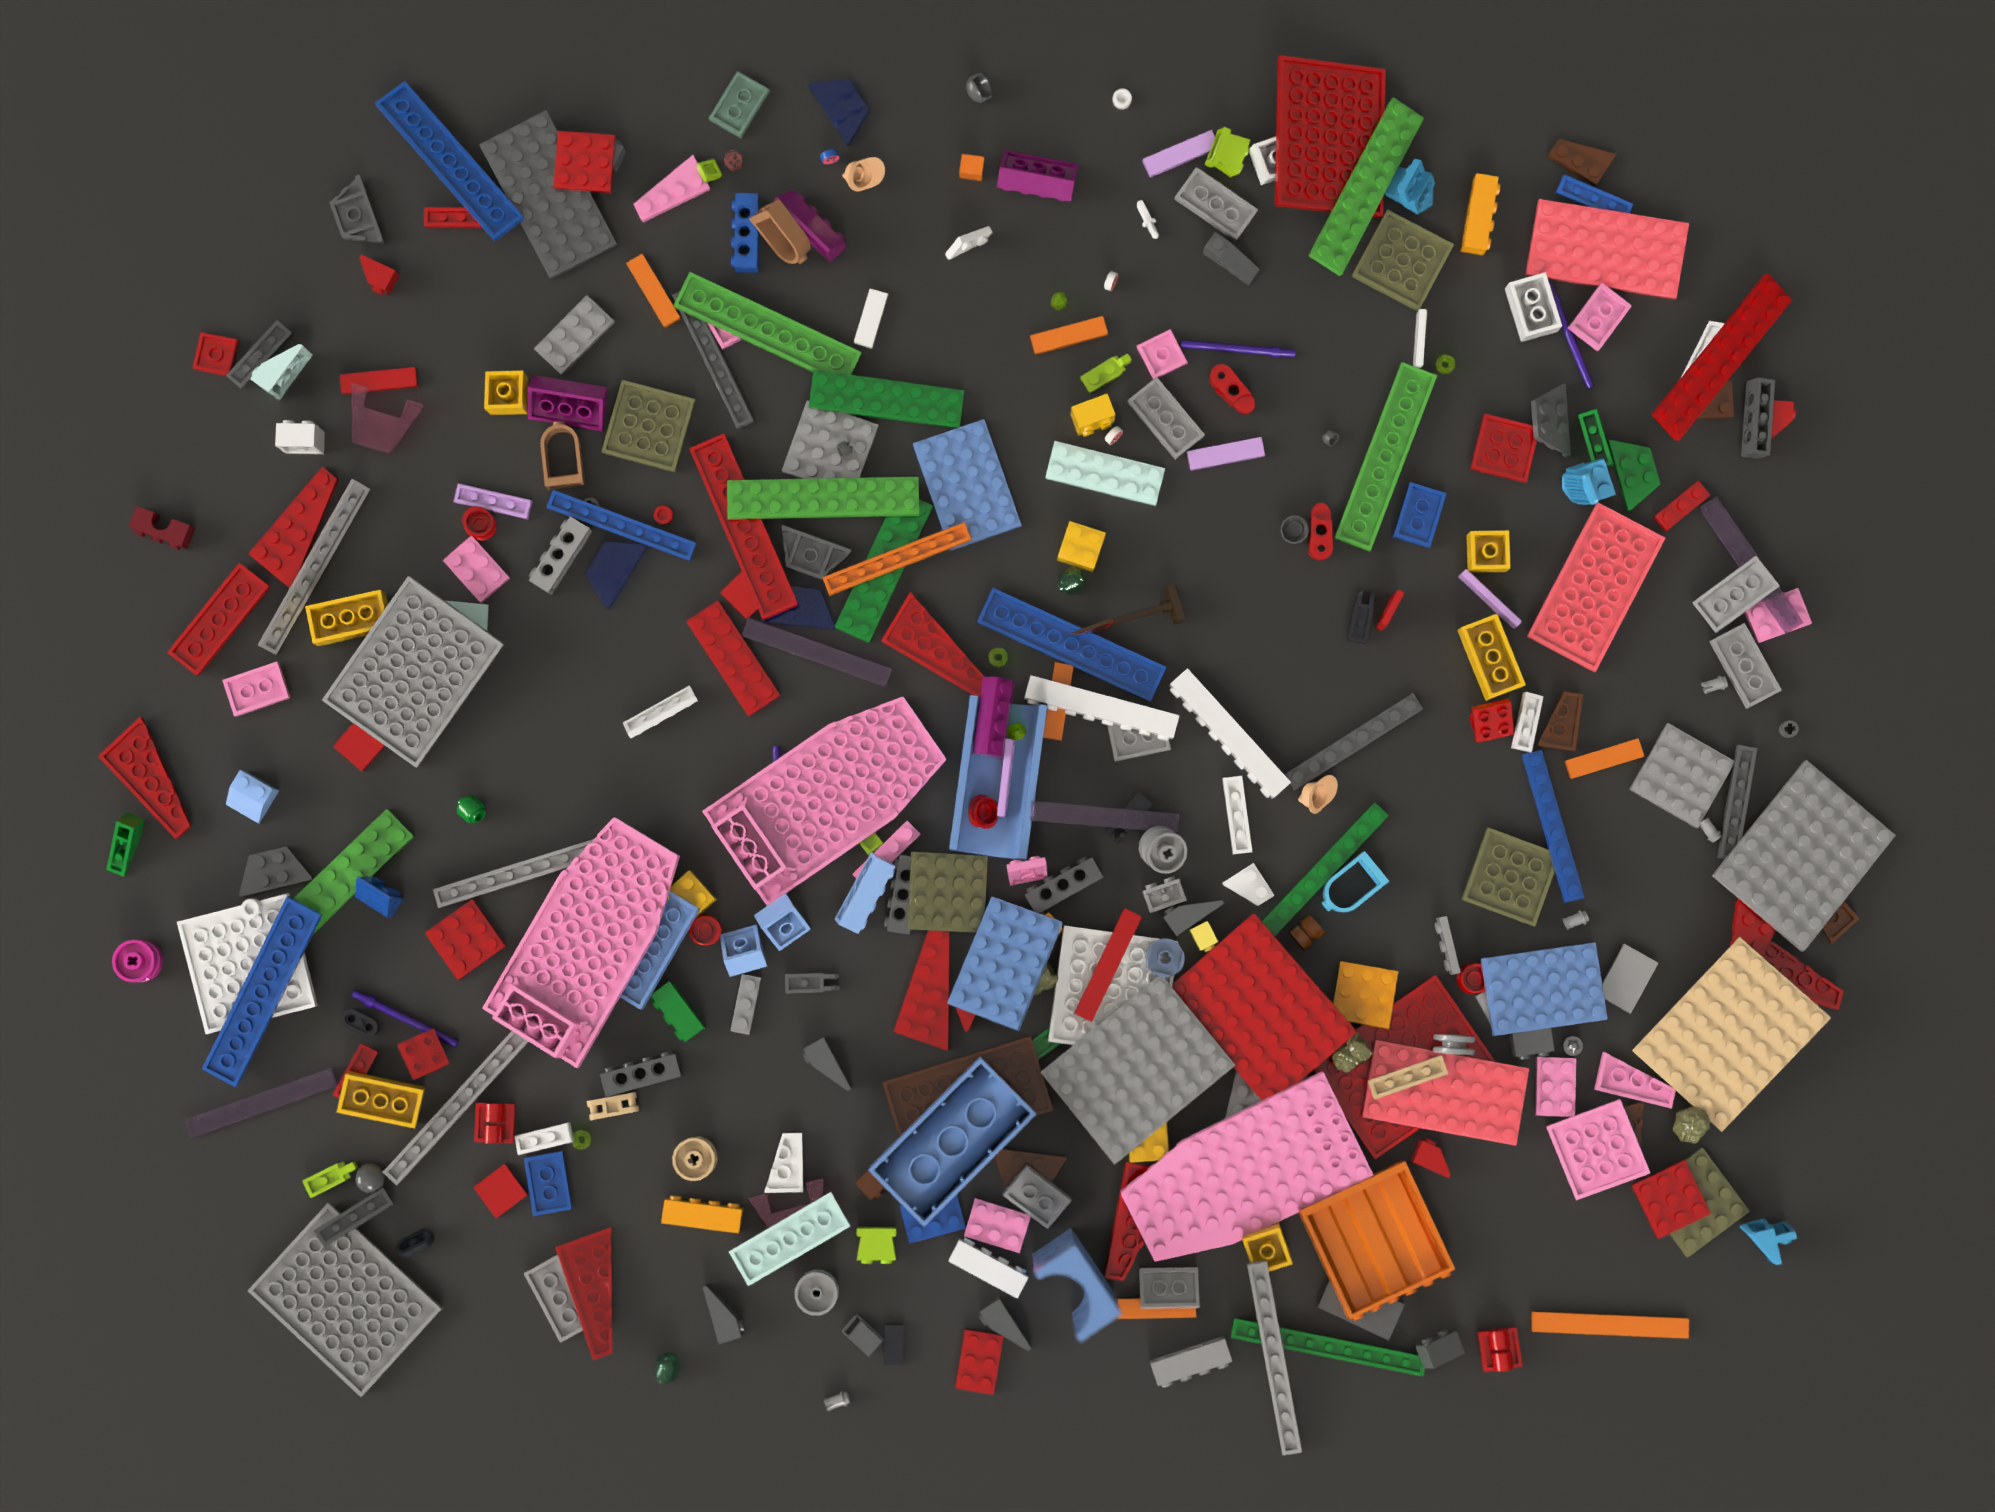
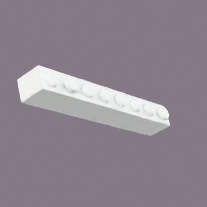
M1188 668L1170 683V692L1176 698L1180 697L1184 701L1182 705L1188 712H1194L1197 716L1195 718L1202 727L1206 726L1210 730L1208 734L1215 741L1219 740L1223 744L1221 746L1223 751L1227 755L1232 754L1236 759L1234 761L1241 770L1244 768L1249 773L1247 777L1254 784L1257 782L1261 786L1260 791L1266 798L1270 796L1273 799L1291 783Z
M1032 675L1030 676L1024 698L1028 700L1027 703L1030 705H1047V709L1052 711L1062 709L1065 710L1064 713L1067 715H1084L1083 719L1089 721L1099 719L1102 720L1104 725H1121L1120 729L1126 731L1136 729L1139 730L1141 735H1158L1157 739L1163 741L1174 738L1180 716Z

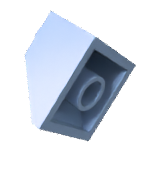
M240 770L229 788L226 805L260 824L279 790L247 771Z
M786 893L754 915L761 929L779 951L811 930Z
M757 924L720 935L723 960L730 977L767 966Z

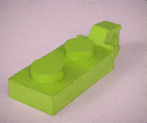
M1128 353L1120 358L1116 355L1085 373L1080 379L1091 394L1122 375L1126 371L1124 366L1131 363L1132 359Z
M343 1161L303 1180V1184L310 1198H313L347 1181V1179L351 1178L350 1172L359 1167L356 1161L345 1165Z

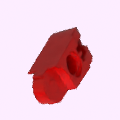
M1219 364L1213 367L1209 376L1211 386L1239 414H1250L1254 410L1255 402L1249 390L1227 365ZM1221 372L1225 378H1218V374ZM1236 388L1238 394L1231 395L1229 389Z
M1318 503L1311 509L1308 553L1312 559L1323 561L1328 559L1333 551L1332 520L1329 507L1324 503ZM1316 527L1324 528L1325 534H1317ZM1318 546H1323L1324 551L1320 552Z

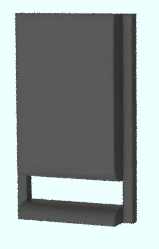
M858 1314L854 1315L842 1329V1333L868 1357L885 1340ZM859 1318L861 1321L848 1335L846 1331Z

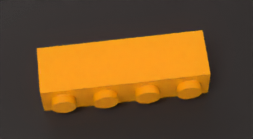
M1475 174L1472 181L1461 252L1483 255L1486 250H1489L1491 245V238H1488L1489 232H1492L1494 227L1492 214H1495L1497 209L1495 196L1500 191L1499 177Z
M670 1195V1198L664 1200L661 1223L739 1233L741 1231L744 1208L739 1207L740 1204L728 1203V1206L720 1205V1201L714 1200L702 1203L701 1199L689 1198V1201L681 1200L682 1197Z

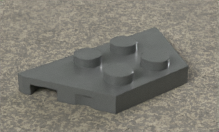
M358 174L354 177L355 180L348 187L345 186L340 195L330 202L331 209L341 237L344 240L383 244L385 242L362 177Z
M1561 384L1531 401L1533 436L1538 442L1544 443L1552 450H1558L1562 453L1563 457L1571 456L1567 394L1566 384Z
M782 525L786 568L823 580L822 577L829 575L852 552L851 549Z
M287 846L249 855L239 897L312 881L314 878Z

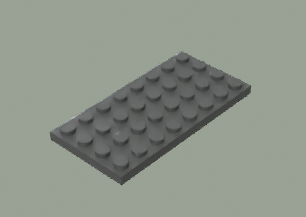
M545 110L479 145L506 197L524 216L521 225L549 278L553 279L617 246V243L590 192L554 188L558 131Z

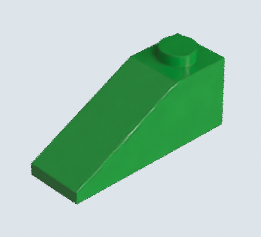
M127 812L116 821L106 870L123 877L126 876L142 836L144 818Z

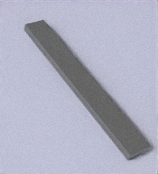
M680 291L672 295L675 301ZM679 310L737 430L753 423L754 419L707 323Z

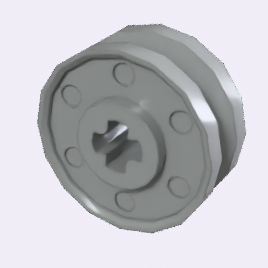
M1434 1034V1039L1442 1041V1046L1433 1047V1052L1453 1055L1475 1054L1474 1049L1466 1048V1043H1474L1475 1037Z

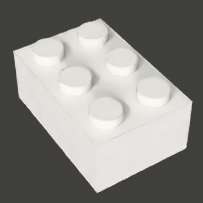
M1546 272L1510 282L1506 286L1505 291L1521 342L1559 331L1562 323Z

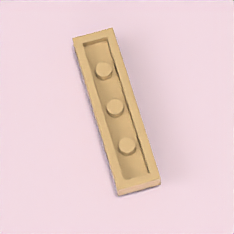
M1442 1055L1367 1080L1373 1099H1378L1447 1075L1448 1071Z

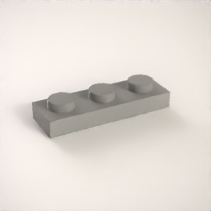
M1447 916L1436 918L1435 929L1437 934L1440 933L1442 940L1439 941L1441 952L1445 953V970L1449 971L1452 975L1461 973Z
M742 974L730 1031L750 1035L761 983L760 977Z

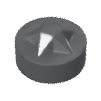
M1569 1036L1563 1040L1562 1049L1566 1054L1575 1056L1581 1053L1583 1044L1578 1037Z

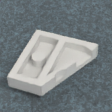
M987 226L958 237L945 253L948 260L977 245L985 244L988 241L987 238L992 234L990 227Z
M1254 863L1222 883L1223 886L1257 906L1274 896Z

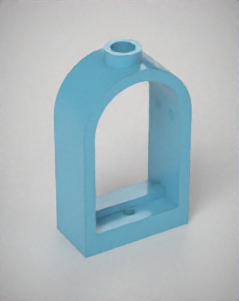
M1363 851L1324 884L1322 891L1324 901L1321 904L1328 912L1330 910L1336 912L1352 911L1387 884L1389 880L1368 854ZM1359 862L1376 883V886L1350 907H1337L1329 897L1330 885L1354 864Z

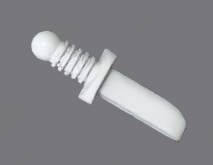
M1143 200L1137 202V207L1144 220L1142 225L1149 229L1154 239H1157L1159 233L1154 225L1156 220L1151 218Z

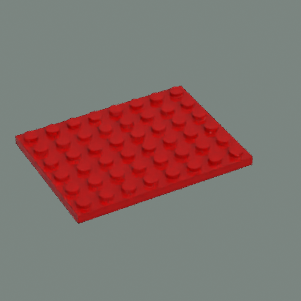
M1283 55L1278 57L1275 206L1332 212L1385 111L1386 69ZM1384 196L1381 199L1373 215V218L1383 217Z
M1255 913L1172 985L1173 990L1235 1064L1233 1068L1261 1100L1299 1083L1357 1033L1355 1028Z
M1436 975L1393 1003L1389 1029L1361 1025L1355 1029L1359 1032L1357 1038L1365 1039L1366 1045L1372 1052L1375 1040L1433 1051V1047L1442 1046V1041L1435 1040L1434 1034L1475 1037L1474 1043H1466V1048L1474 1049L1475 1054L1459 1056L1495 1062ZM1330 1055L1313 1071L1315 1074L1323 1071L1345 1118L1373 1159L1378 1158L1420 1129L1418 1127L1361 1117L1372 1055L1366 1061L1357 1064L1356 1068L1349 1072L1337 1069Z

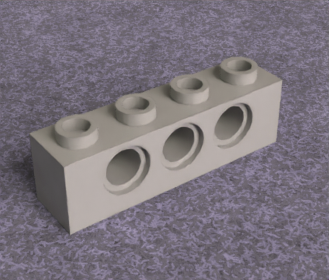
M571 516L568 520L565 519L560 527L562 530L558 536L555 535L550 542L551 547L541 555L540 564L537 568L534 567L529 575L531 583L550 595L553 594L593 532ZM574 535V540L571 543L565 542L566 536ZM562 550L564 553L563 557L555 559V553ZM549 566L553 567L552 574L545 575V569Z

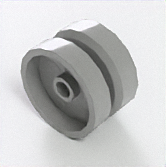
M1155 826L1147 830L1140 839L1139 853L1144 862L1153 870L1169 874L1177 871L1184 864L1187 858V846L1181 836L1166 826Z
M813 1269L806 1272L800 1278L795 1288V1300L798 1307L809 1315H823L829 1312L834 1307L839 1296V1285L836 1278L830 1272L823 1269ZM816 1289L819 1290L820 1295L817 1296V1293H813V1291Z

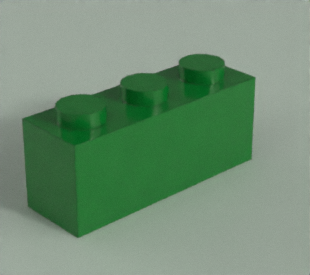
M1594 409L1579 414L1578 417L1591 461L1604 458L1607 467L1615 465L1599 410Z
M669 981L651 995L653 998L651 1000L652 1004L657 1010L661 1009L665 1014L663 1016L664 1020L668 1025L672 1024L676 1029L674 1033L680 1041L684 1040L687 1042L706 1028L672 981Z

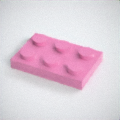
M1601 283L1571 322L1568 329L1598 351L1632 305Z
M470 536L443 560L480 603H483L510 579L473 536Z
M1798 588L1758 602L1744 612L1756 644L1812 624Z
M274 662L222 680L235 717L291 698L279 662Z
M1034 856L1029 858V861L1024 862L1014 860L1007 865L1010 886L1048 878L1045 857Z
M1536 1057L1535 1115L1575 1116L1576 1058Z
M975 1198L964 1236L1020 1253L1031 1216Z

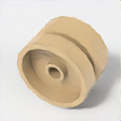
M700 1136L690 1137L679 1143L675 1148L672 1157L673 1167L676 1173L683 1179L689 1181L701 1180L710 1175L716 1168L718 1161L717 1150L714 1144L707 1138ZM693 1155L698 1156L699 1160L695 1162Z

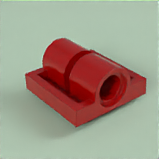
M1509 698L1471 707L1472 713L1469 716L1476 743L1514 735L1512 708Z
M434 1028L397 1045L413 1080L450 1064Z
M477 1102L474 1142L492 1144L514 1143L516 1104Z
M1516 1326L1477 1331L1483 1372H1504L1517 1367H1523Z

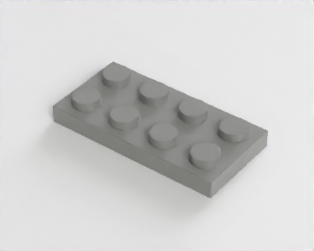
M1197 167L1174 198L1235 242L1258 212L1257 208Z
M586 295L534 350L563 376L615 322Z
M1157 377L1127 400V403L1175 460L1205 436Z
M1755 556L1692 603L1715 633H1717L1779 588L1780 585L1758 557Z
M1745 623L1709 641L1746 709L1782 691Z
M556 1255L525 1272L524 1275L559 1342L561 1343L583 1331L558 1256Z

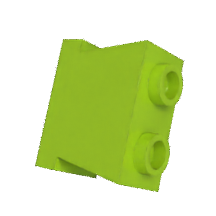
M1223 127L1216 133L1205 165L1210 168L1215 166L1231 178L1242 171V162L1249 152L1251 140L1230 134L1231 129Z
M858 1227L857 1236L861 1238L857 1260H861L862 1264H872L873 1260H881V1264H891L892 1260H896L893 1237L897 1235V1227Z

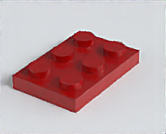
M965 1328L955 1388L994 1395L1004 1336Z

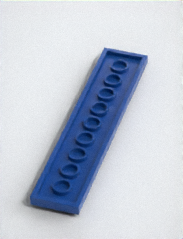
M405 81L375 102L376 107L494 242L524 220V216Z
M992 588L977 620V623L1065 664H1069L1078 670L1148 702H1151L1166 669L1165 666L1091 632L1073 636L1072 632L1082 628L995 588Z
M290 896L286 897L202 1070L234 1087L239 1085L323 915L322 913Z

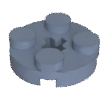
M1165 938L1153 941L1146 951V966L1156 976L1171 977L1182 969L1185 955L1176 941ZM1164 952L1170 957V960L1166 961L1165 964L1160 959V955H1163Z

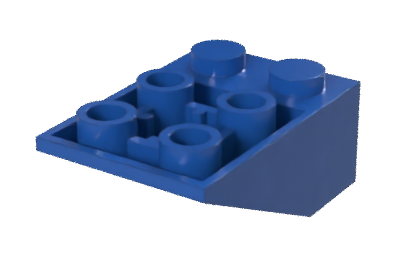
M358 876L356 878L355 898L385 917L392 918L405 899L400 896L401 892L393 887L384 886L385 882L377 877Z

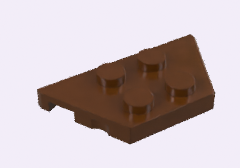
M1001 1149L994 1156L1005 1189L1026 1164L1052 1182L1067 1158L1064 1156Z

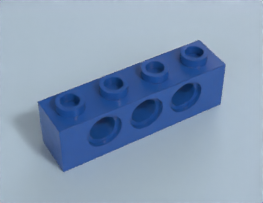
M735 193V200H732V211H735V218H732V230H735V237H731V246L735 248L734 255H731V266L735 268L736 273H759V231L749 220L760 209L758 193ZM743 212H750V215L747 218L741 217V214ZM743 230L750 231L748 236H741L740 234ZM748 248L750 251L747 255L740 254L741 250Z

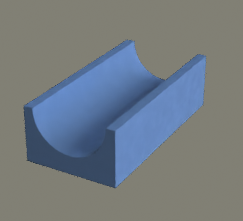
M970 695L949 850L1026 861L1047 705L1012 704L1008 739H1012L1015 742L1007 817H998L995 826L990 829H983L971 824L968 816L969 807L973 798L980 794L992 798L998 805L1003 760L972 753L980 697Z
M980 1055L870 1165L868 1171L925 1227L1036 1115V1111Z
M1072 1228L1032 1254L1034 1273L1038 1279L1052 1274H1063L1074 1278L1085 1288L1082 1302L1072 1312L1075 1333L1080 1342L1121 1315L1114 1291Z

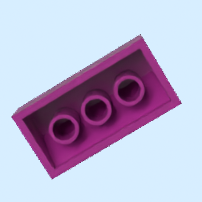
M1005 150L999 169L997 188H1002L1005 191H1018L1022 194L1039 195L1042 198H1055L1059 201H1071L1079 164Z
M790 190L774 199V201L779 199L805 232L810 243L830 263L846 248L845 237L839 231H833L831 223L825 218L822 220L818 216L819 212L812 205L809 207L805 203V198L799 192L795 193L793 190Z
M533 375L528 385V419L548 423L563 421L567 426L603 431L608 405V387Z
M983 677L973 754L1004 759L1005 741L1008 739L1015 690L1013 680L1001 677Z

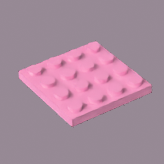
M1620 1099L1546 1126L1576 1200L1650 1174Z

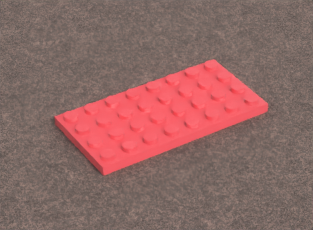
M1539 199L1525 275L1534 276L1546 272L1547 278L1595 287L1603 283L1613 290L1676 299L1689 223Z
M1600 503L1595 504L1526 637L1592 672H1596L1658 554L1665 537Z
M1374 1041L1368 1080L1439 1055L1443 1057L1448 1074L1378 1099H1373L1367 1082L1361 1117L1517 1145L1529 1068L1438 1053L1432 1050L1384 1041Z

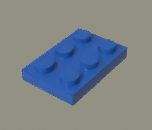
M1410 482L1393 537L1430 548L1447 493Z
M564 1151L524 1158L533 1216L573 1209Z
M957 1194L925 1227L902 1204L900 1205L909 1244L966 1229Z

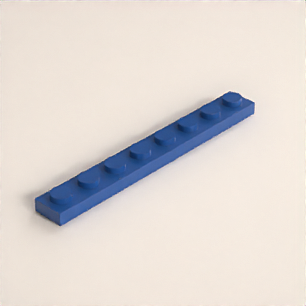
M555 490L552 491L546 507L547 509L569 517L571 516L574 519L687 561H691L697 545L693 541Z
M1539 750L1523 754L1522 759L1563 901L1567 903L1583 899L1585 897L1543 752Z

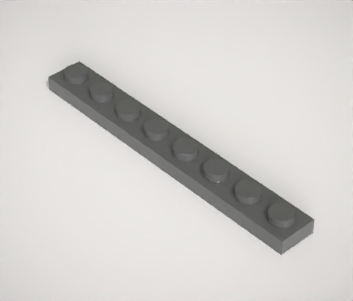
M1414 693L1287 772L1284 775L1291 782L1290 786L1293 791L1423 710V707Z

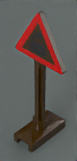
M1172 583L1163 588L1166 601L1116 618L1112 617L1074 631L1072 634L1076 636L1107 629L1110 625L1123 624L1160 612L1166 613L1170 611L1174 625L1182 623L1186 618L1175 585Z

